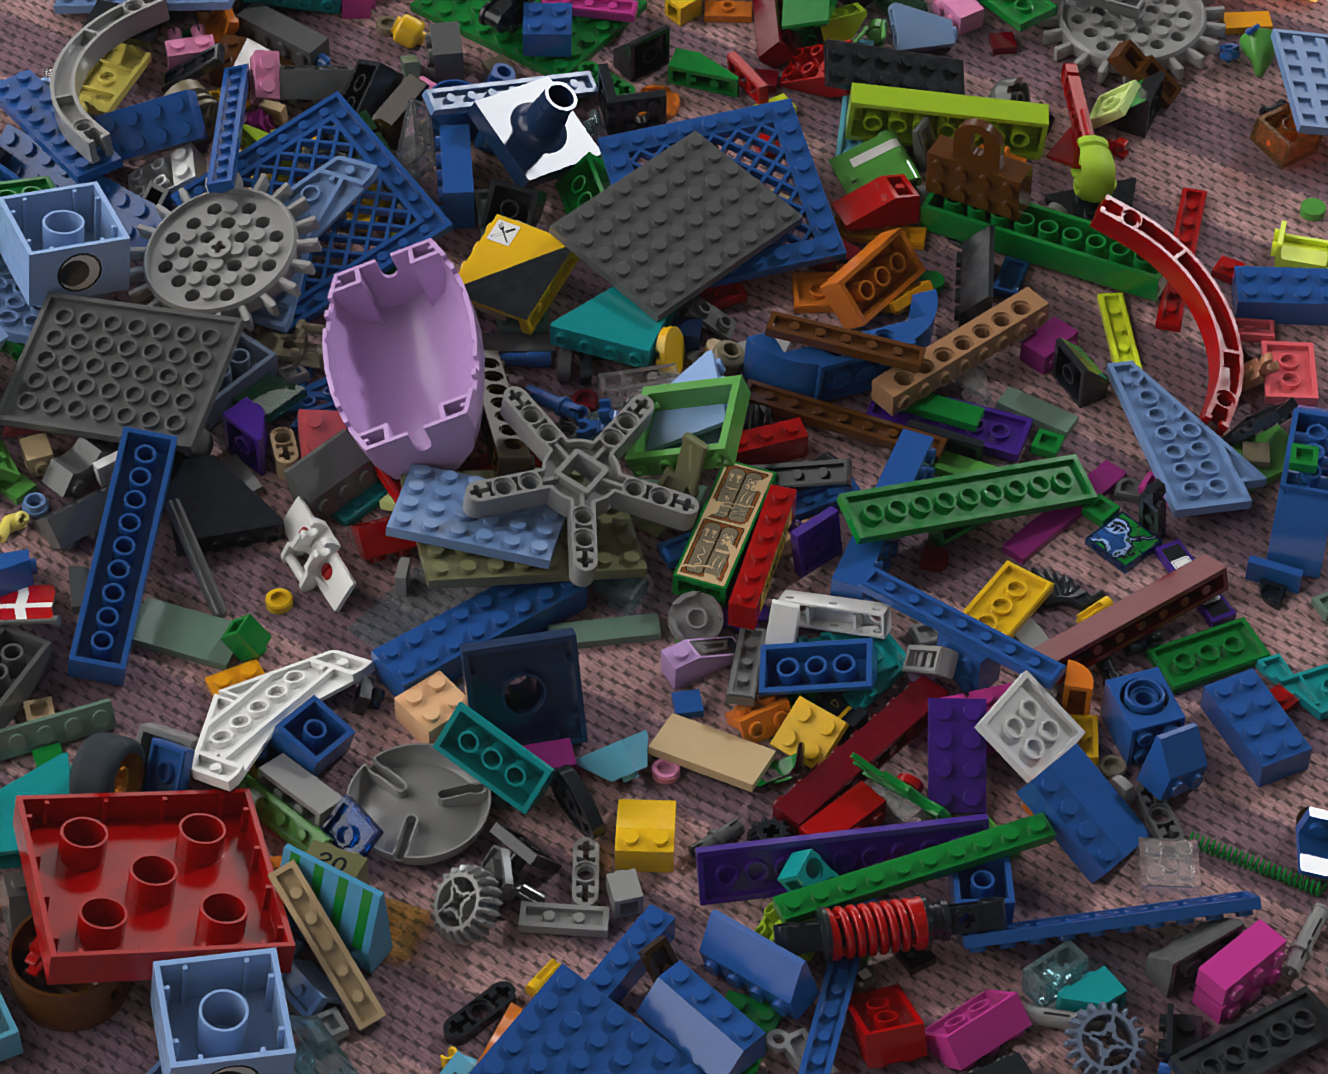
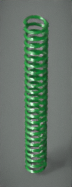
M1194 831L1191 832L1188 841L1184 844L1185 846L1189 844L1190 848L1194 846L1195 850L1200 847L1201 852L1205 851L1206 854L1211 852V856L1216 855L1217 859L1222 856V860L1227 859L1228 863L1233 860V865L1238 863V866L1242 867L1244 864V869L1249 868L1250 872L1255 869V873L1260 872L1261 876L1266 873V877L1269 878L1271 876L1272 880H1275L1277 877V882L1282 881L1283 885L1288 882V886L1293 885L1294 889L1299 886L1300 891L1304 890L1305 893L1310 891L1311 896L1315 894L1317 898L1320 897L1327 885L1324 883L1319 892L1320 880L1313 891L1316 880L1314 878L1308 887L1310 876H1308L1302 886L1305 875H1301L1297 883L1299 872H1296L1291 882L1293 869L1285 880L1288 868H1285L1280 877L1282 865L1279 866L1274 876L1277 864L1273 865L1269 873L1271 861L1268 862L1263 872L1266 860L1263 859L1258 869L1259 856L1252 867L1255 855L1251 856L1247 864L1249 852L1246 853L1241 863L1244 851L1240 852L1236 860L1238 848L1235 849L1230 859L1233 847L1230 846L1225 856L1227 843L1219 855L1222 842H1219L1214 852L1216 839L1213 840L1208 850L1211 838H1208L1203 847L1205 835H1203L1197 846L1200 833H1197L1192 843Z

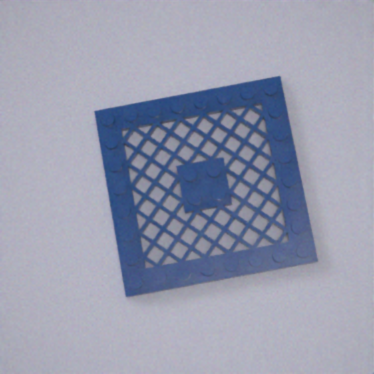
M338 91L239 152L237 172L241 175L243 187H251L253 189L261 173L272 174L271 181H269L270 186L268 187L269 195H273L275 190H278L285 183L277 181L278 175L290 176L287 183L292 187L296 184L294 183L296 177L308 176L315 171L317 163L325 164L336 157L337 150L349 151L348 158L352 159L356 153L360 159L355 160L376 165L380 171L372 183L378 185L377 190H365L356 200V204H352L318 238L319 241H329L328 248H322L320 252H311L308 261L313 263L314 256L326 257L324 264L313 263L315 270L322 272L321 279L309 278L310 274H304L300 290L301 295L298 298L293 323L286 334L295 332V326L299 319H304L309 323L323 314L325 310H329L330 303L327 297L334 274L374 259L380 270L385 274L396 267L390 253L429 238L436 241L453 230L452 222ZM323 134L335 135L334 141L322 140ZM342 136L347 143L339 142L340 137ZM302 147L314 148L313 154L301 153ZM320 149H330V156L319 155ZM281 161H293L292 168L281 167ZM299 162L311 163L310 168H298ZM208 172L183 187L189 192L191 198L207 192L205 178L208 177ZM383 185L390 193L382 192ZM179 191L173 193L171 199L178 207L182 204ZM362 199L374 200L373 206L361 205ZM380 200L392 201L391 208L379 207ZM399 203L403 209H397V204ZM346 212L353 213L352 220L347 219ZM359 214L371 215L370 222L359 221ZM377 215L388 216V223L376 222ZM394 218H407L406 224H393ZM338 227L350 228L349 235L337 234ZM356 229L368 230L367 237L355 236ZM383 231L386 233L383 239L373 238V232ZM335 242L347 243L346 250L334 249ZM352 245H365L364 251H351ZM332 257L343 258L342 266L331 265Z
M791 98L597 138L610 184L613 185L642 166L637 163L640 158L649 161L696 130L712 144L714 142L722 146L721 151L724 154L728 150L737 153L735 159L729 158L753 177L759 179L763 185L767 183L776 187L773 193L800 213L803 218L805 217L807 224H800L781 237L778 244L772 243L708 288L846 259L844 244ZM763 133L770 136V139L765 141L758 137ZM737 138L746 141L744 146L734 142ZM778 141L780 147L774 145V143ZM752 145L762 149L759 154L750 150ZM770 152L777 155V158L773 161L765 156ZM744 157L753 161L750 166L741 162ZM783 159L785 160L786 166L781 164ZM759 164L769 168L766 173L756 169ZM777 171L783 174L784 177L780 180L772 175ZM790 178L792 180L793 185L788 184ZM783 190L791 194L789 199L779 196L780 192ZM797 198L800 202V205L794 203ZM795 230L805 233L802 239L792 234Z

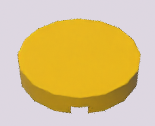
M663 327L657 336L655 345L656 352H659L660 359H656V365L663 377L675 378L680 375L684 364V338L678 327Z

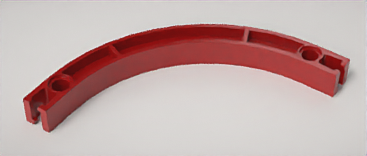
M1107 194L1096 209L1095 217L1089 226L1116 240L1145 259L1166 278L1186 303L1201 332L1208 359V389L1199 419L1206 425L1210 421L1217 424L1215 433L1222 437L1229 428L1236 410L1244 376L1241 338L1228 302L1203 264L1174 235L1154 220Z

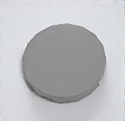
M700 591L682 594L673 602L668 613L670 631L679 642L685 639L718 637L723 627L724 614L721 605L713 596L701 593Z

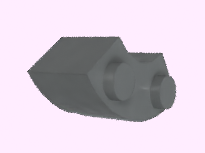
M79 437L68 452L51 459L41 482L63 498L79 496L88 487L97 482L92 463L117 450L104 440Z

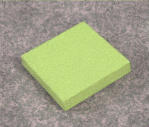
M1132 80L1099 95L1089 113L1093 130L1126 115L1141 87L1137 80Z

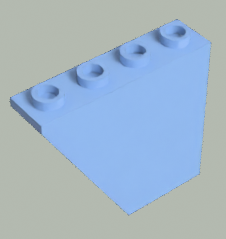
M709 350L671 383L725 377L722 374L726 373L721 358L716 359L713 351ZM728 403L656 411L646 451L680 448L683 441L682 437L686 432L691 433L706 444L719 443Z

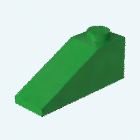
M681 48L675 49L668 64L669 84L738 97L739 77L700 52Z

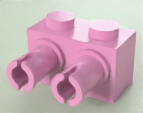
M196 24L193 25L190 29L192 37L189 38L182 37L180 28L175 27L176 34L173 33L172 28L168 29L166 33L168 41H165V49L169 70L215 45L213 34L207 35L203 24H199L200 31L197 30Z

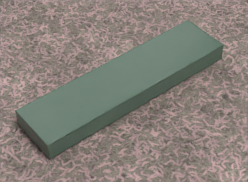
M657 613L547 624V631L573 627L576 633L578 649L661 640V629Z

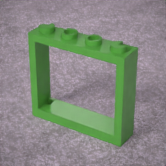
M742 375L643 387L641 395H646L653 400L654 410L649 427L626 453L625 461L634 477L663 474L668 466L676 469L681 447L646 451L656 411L728 403L719 443L706 444L707 451L702 470L735 466L751 395Z

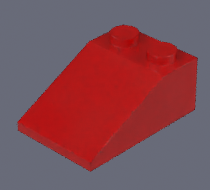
M899 984L853 993L851 995L846 1016L859 1053L868 1068H884L892 1063L901 1061L912 1062L920 1057L928 1056L924 1022Z

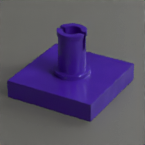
M830 506L804 524L800 520H795V522L790 524L788 533L791 535L794 572L799 577H805L842 553L839 511L834 507Z

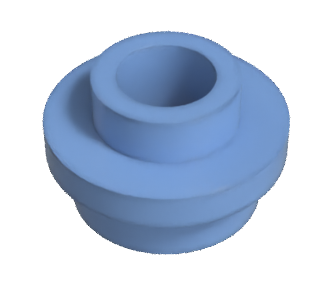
M38 492L28 494L22 503V511L27 512L29 517L32 518L41 517L49 510L48 499Z

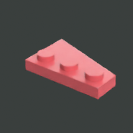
M299 409L297 413L299 460L342 429L346 430L347 427L338 411Z

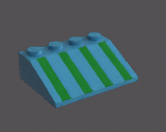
M287 843L283 850L280 867L295 860L358 968L372 973L393 949L384 892ZM284 905L291 931L305 940Z

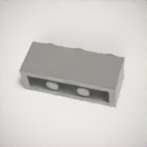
M284 753L258 768V782L266 786L322 831L327 830L342 819L345 798Z

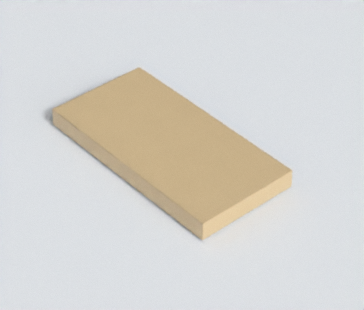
M674 713L670 715L648 746L649 755L749 792H753L776 755V750Z

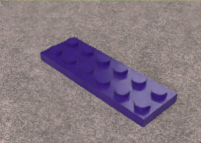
M944 395L940 396L985 408L984 416L976 432L902 411L891 416L881 406L875 404L873 400L866 414L904 426H906L909 419L985 441L984 454L1018 462L1033 425V419Z

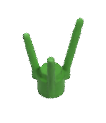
M873 19L869 26H863L862 31L853 39V42H859L866 34L869 40H874V43H878V47H883L888 29L887 20Z

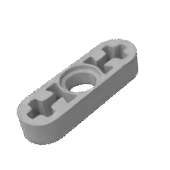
M589 837L580 838L573 845L572 904L598 906L600 848L598 842ZM584 849H589L590 851L589 861H583ZM588 871L594 876L589 880H582L578 875L581 872ZM583 890H588V902H582Z

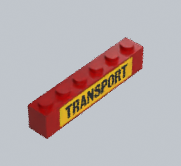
M770 484L728 603V625L755 631L788 536L789 526L796 513V489Z

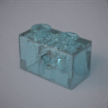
M1068 939L1023 968L1022 991L1038 1007L1046 1008L1056 1001L1058 992L1064 986L1075 984L1088 973L1089 957Z

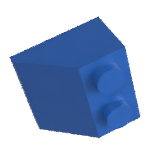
M1193 722L1156 736L1136 780L1160 801L1172 796L1176 797L1188 790H1195L1203 782V774L1208 764L1198 725Z

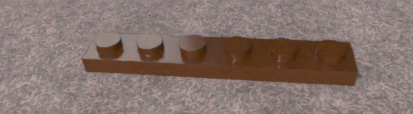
M773 310L765 332V336L920 373L926 353L925 347Z

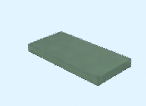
M146 598L141 607L133 645L223 671L230 667L235 658L234 653L220 640L232 622L231 620L153 598Z

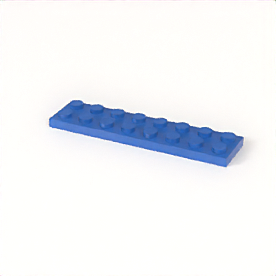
M30 69L20 71L12 77L0 80V108L77 184L88 182L123 167L122 158L115 151L114 155L107 157L103 150L96 148L100 161L91 164L67 142L59 130L55 119L50 88Z

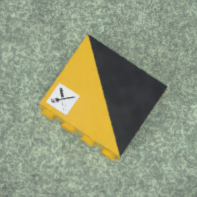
M497 214L492 223L490 222L487 225L480 241L475 243L468 259L461 264L458 274L473 304L518 320L521 331L531 335L580 258L549 232Z

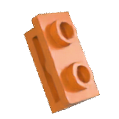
M232 7L230 10L197 12L196 17L199 24L205 26L207 35L213 34L215 44L220 43L224 34L235 35V32L239 30V20L235 17Z
M759 695L758 699L754 702V707L736 705L733 708L734 710L725 713V717L730 726L741 732L743 739L758 743L777 733L791 707L789 700L780 695Z

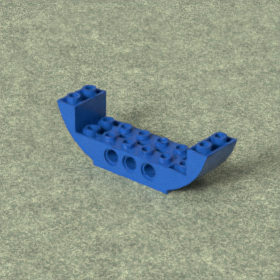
M934 289L912 295L907 321L863 331V333L925 348L931 345L938 306L937 290ZM761 333L747 337L742 375L748 380L752 379L818 400L831 401L872 390V380L893 367L810 346L784 352L775 338Z
M1298 404V407L1292 413L1266 559L1304 570L1303 576L1319 579L1328 536V409ZM1292 443L1319 447L1316 474L1289 470Z

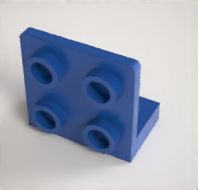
M1309 807L1295 827L1298 872L1302 875L1328 880V811Z

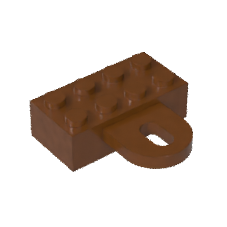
M968 119L963 121L954 134V139L940 134L927 152L926 191L1018 222L1030 204L1033 165L1004 156L1005 144L1003 137L993 125L981 119ZM975 133L983 137L984 149L974 144Z

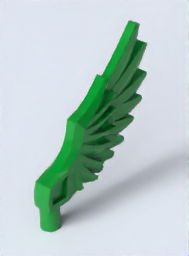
M854 752L850 756L854 760L853 764L863 771L862 775L873 780L872 784L883 788V792L893 795V799L902 801V805L908 806L911 810L916 811L917 814L923 813L925 817H930L933 820L951 818L950 813L944 807L924 797L912 786L899 780L886 770L884 772L880 771Z

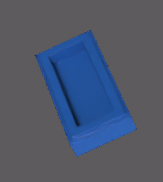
M1006 256L994 282L993 295L1008 299L1018 293L1030 268V262Z
M1250 555L1245 579L1260 583L1261 579L1285 585L1287 586V591L1298 594L1304 570Z

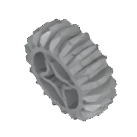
M461 864L457 868L452 867L451 873L443 874L444 881L437 883L439 889L437 893L432 894L435 901L430 905L434 910L430 918L434 920L433 928L439 932V936L457 945H472L473 942H481L482 936H489V928L496 927L494 920L496 917L501 916L498 912V907L504 904L499 900L503 892L498 888L499 881L493 878L494 874L480 866Z

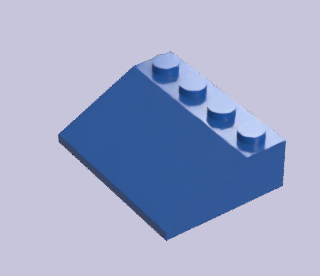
M1077 743L1016 792L1034 815L1041 812L1045 814L1056 833V842L1091 883H1094L1110 871L1151 834Z

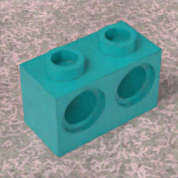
M808 849L791 853L777 880L790 892L838 877L839 875L831 870L817 852Z

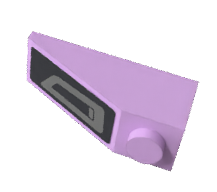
M733 636L685 639L661 650V672L676 690L732 664L737 641Z

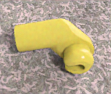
M18 511L17 513L6 515L0 522V543H5L10 533L22 530L28 525L30 518L27 512Z

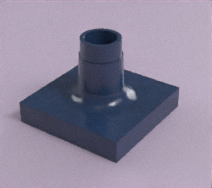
M549 76L477 100L467 112L515 184L522 187L533 188L563 177L588 152L593 153L599 158L601 156L598 146L573 112L577 105L575 92L571 87L562 82H553Z
M573 627L459 644L466 705L520 745L570 738L571 744L588 742L577 638ZM527 676L520 683L510 684L516 678Z

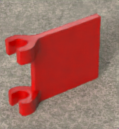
M1071 127L1048 152L1047 158L1072 166L1076 142ZM1105 138L1108 141V149L1114 156L1125 159L1128 156L1129 151L1124 150L1129 144L1128 139L1118 138L1110 140Z

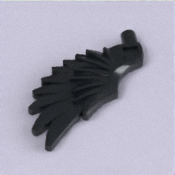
M1035 567L1031 568L1032 573L1054 583L1053 592L1041 604L1046 609L1062 605L1073 607L1082 612L1106 596L1102 590L1090 595L1087 591L1080 588L1079 585L1075 586L1071 577L1068 580L1066 575L1061 577L1056 571L1052 575L1048 569H1043L1042 573Z

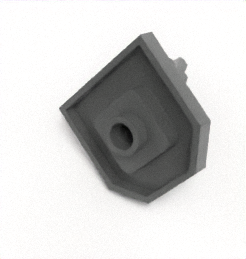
M493 845L482 861L481 867L494 874L493 878L499 881L498 888L503 892L499 900L501 902L503 900L512 901L516 896L524 901L544 903L547 897L546 894L524 883L526 875L511 867L509 849Z

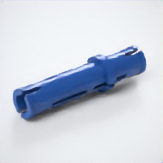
M533 385L525 387L526 390L532 392L528 394L539 406L554 411L561 418L568 417L578 422V419L584 418L579 416V414L588 415V410L585 406L573 403L568 397L553 395Z

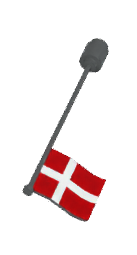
M53 584L32 585L1 596L0 626L52 624L53 627H59L61 625L60 615H53L52 611L56 599Z

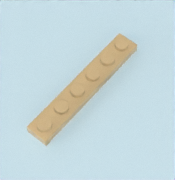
M295 860L268 874L269 880L359 1031L386 1017V1013Z

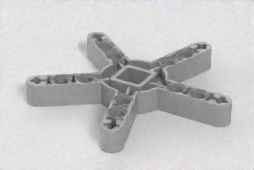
M512 386L507 388L503 394L500 414L542 462V468L472 482L466 487L462 508L469 517L480 518L547 504L557 513L566 516L569 578L576 586L587 587L593 582L598 564L596 517L612 508L677 530L686 531L695 524L699 503L691 495L621 473L618 460L650 425L654 410V402L650 397L646 395L633 397L604 430L591 441L586 439H568L524 389ZM575 470L592 482L585 488L568 476Z

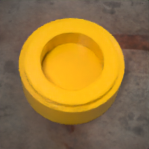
M283 588L269 591L265 597L266 608L273 614L287 613L293 607L291 592Z

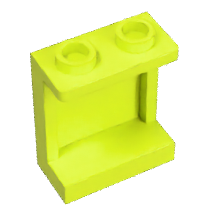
M1282 220L1281 228H1275L1270 256L1275 257L1274 267L1328 269V240L1285 233L1287 221Z

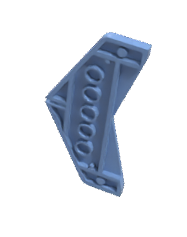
M337 156L291 187L293 194L283 204L287 207L304 196L310 209L294 219L295 222L315 215L320 226L318 230L301 235V239L319 238L375 181L380 172L378 166L345 156ZM302 253L300 260L308 261L310 253ZM295 272L290 280L295 282L300 290L304 274ZM281 291L273 299L277 304L280 315L275 317L263 306L250 313L254 324L287 333L293 323L298 297Z

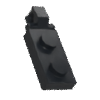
M1158 478L1149 486L1147 485L1144 492L1139 496V527H1143L1150 534L1154 535L1156 538L1153 539L1158 538L1162 540L1166 537V500L1162 498L1166 493V487Z

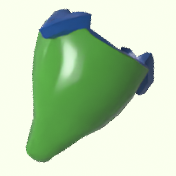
M1259 24L1247 28L1240 37L1239 43L1243 53L1253 65L1255 75L1263 77L1276 54L1270 36L1272 30L1260 28Z

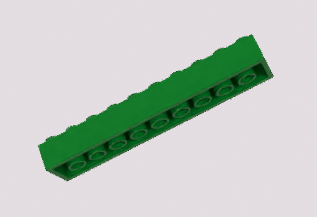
M932 192L929 193L921 205L920 227H925L927 231L964 242L987 226L995 225L994 252L1157 302L1168 282L1145 259L1116 240L1089 226L1091 221L1030 203L1017 222Z

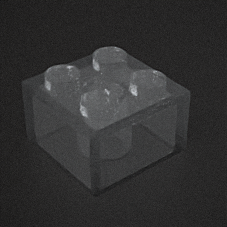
M1138 838L1135 855L1138 905L1199 897L1201 879L1198 839Z

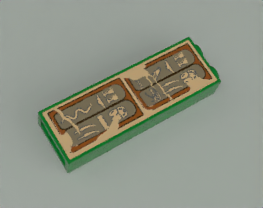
M735 462V466L722 467L674 571L672 593L682 595L691 591H700L701 593L713 596L722 607L726 606L739 575L770 484L776 485L777 472L740 462Z

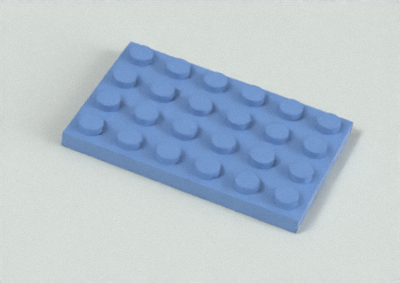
M412 464L386 526V535L549 569L566 516L557 513L547 504L480 518L469 517L462 508L466 487L472 482L485 480L486 478L457 473L452 470H442L423 464Z

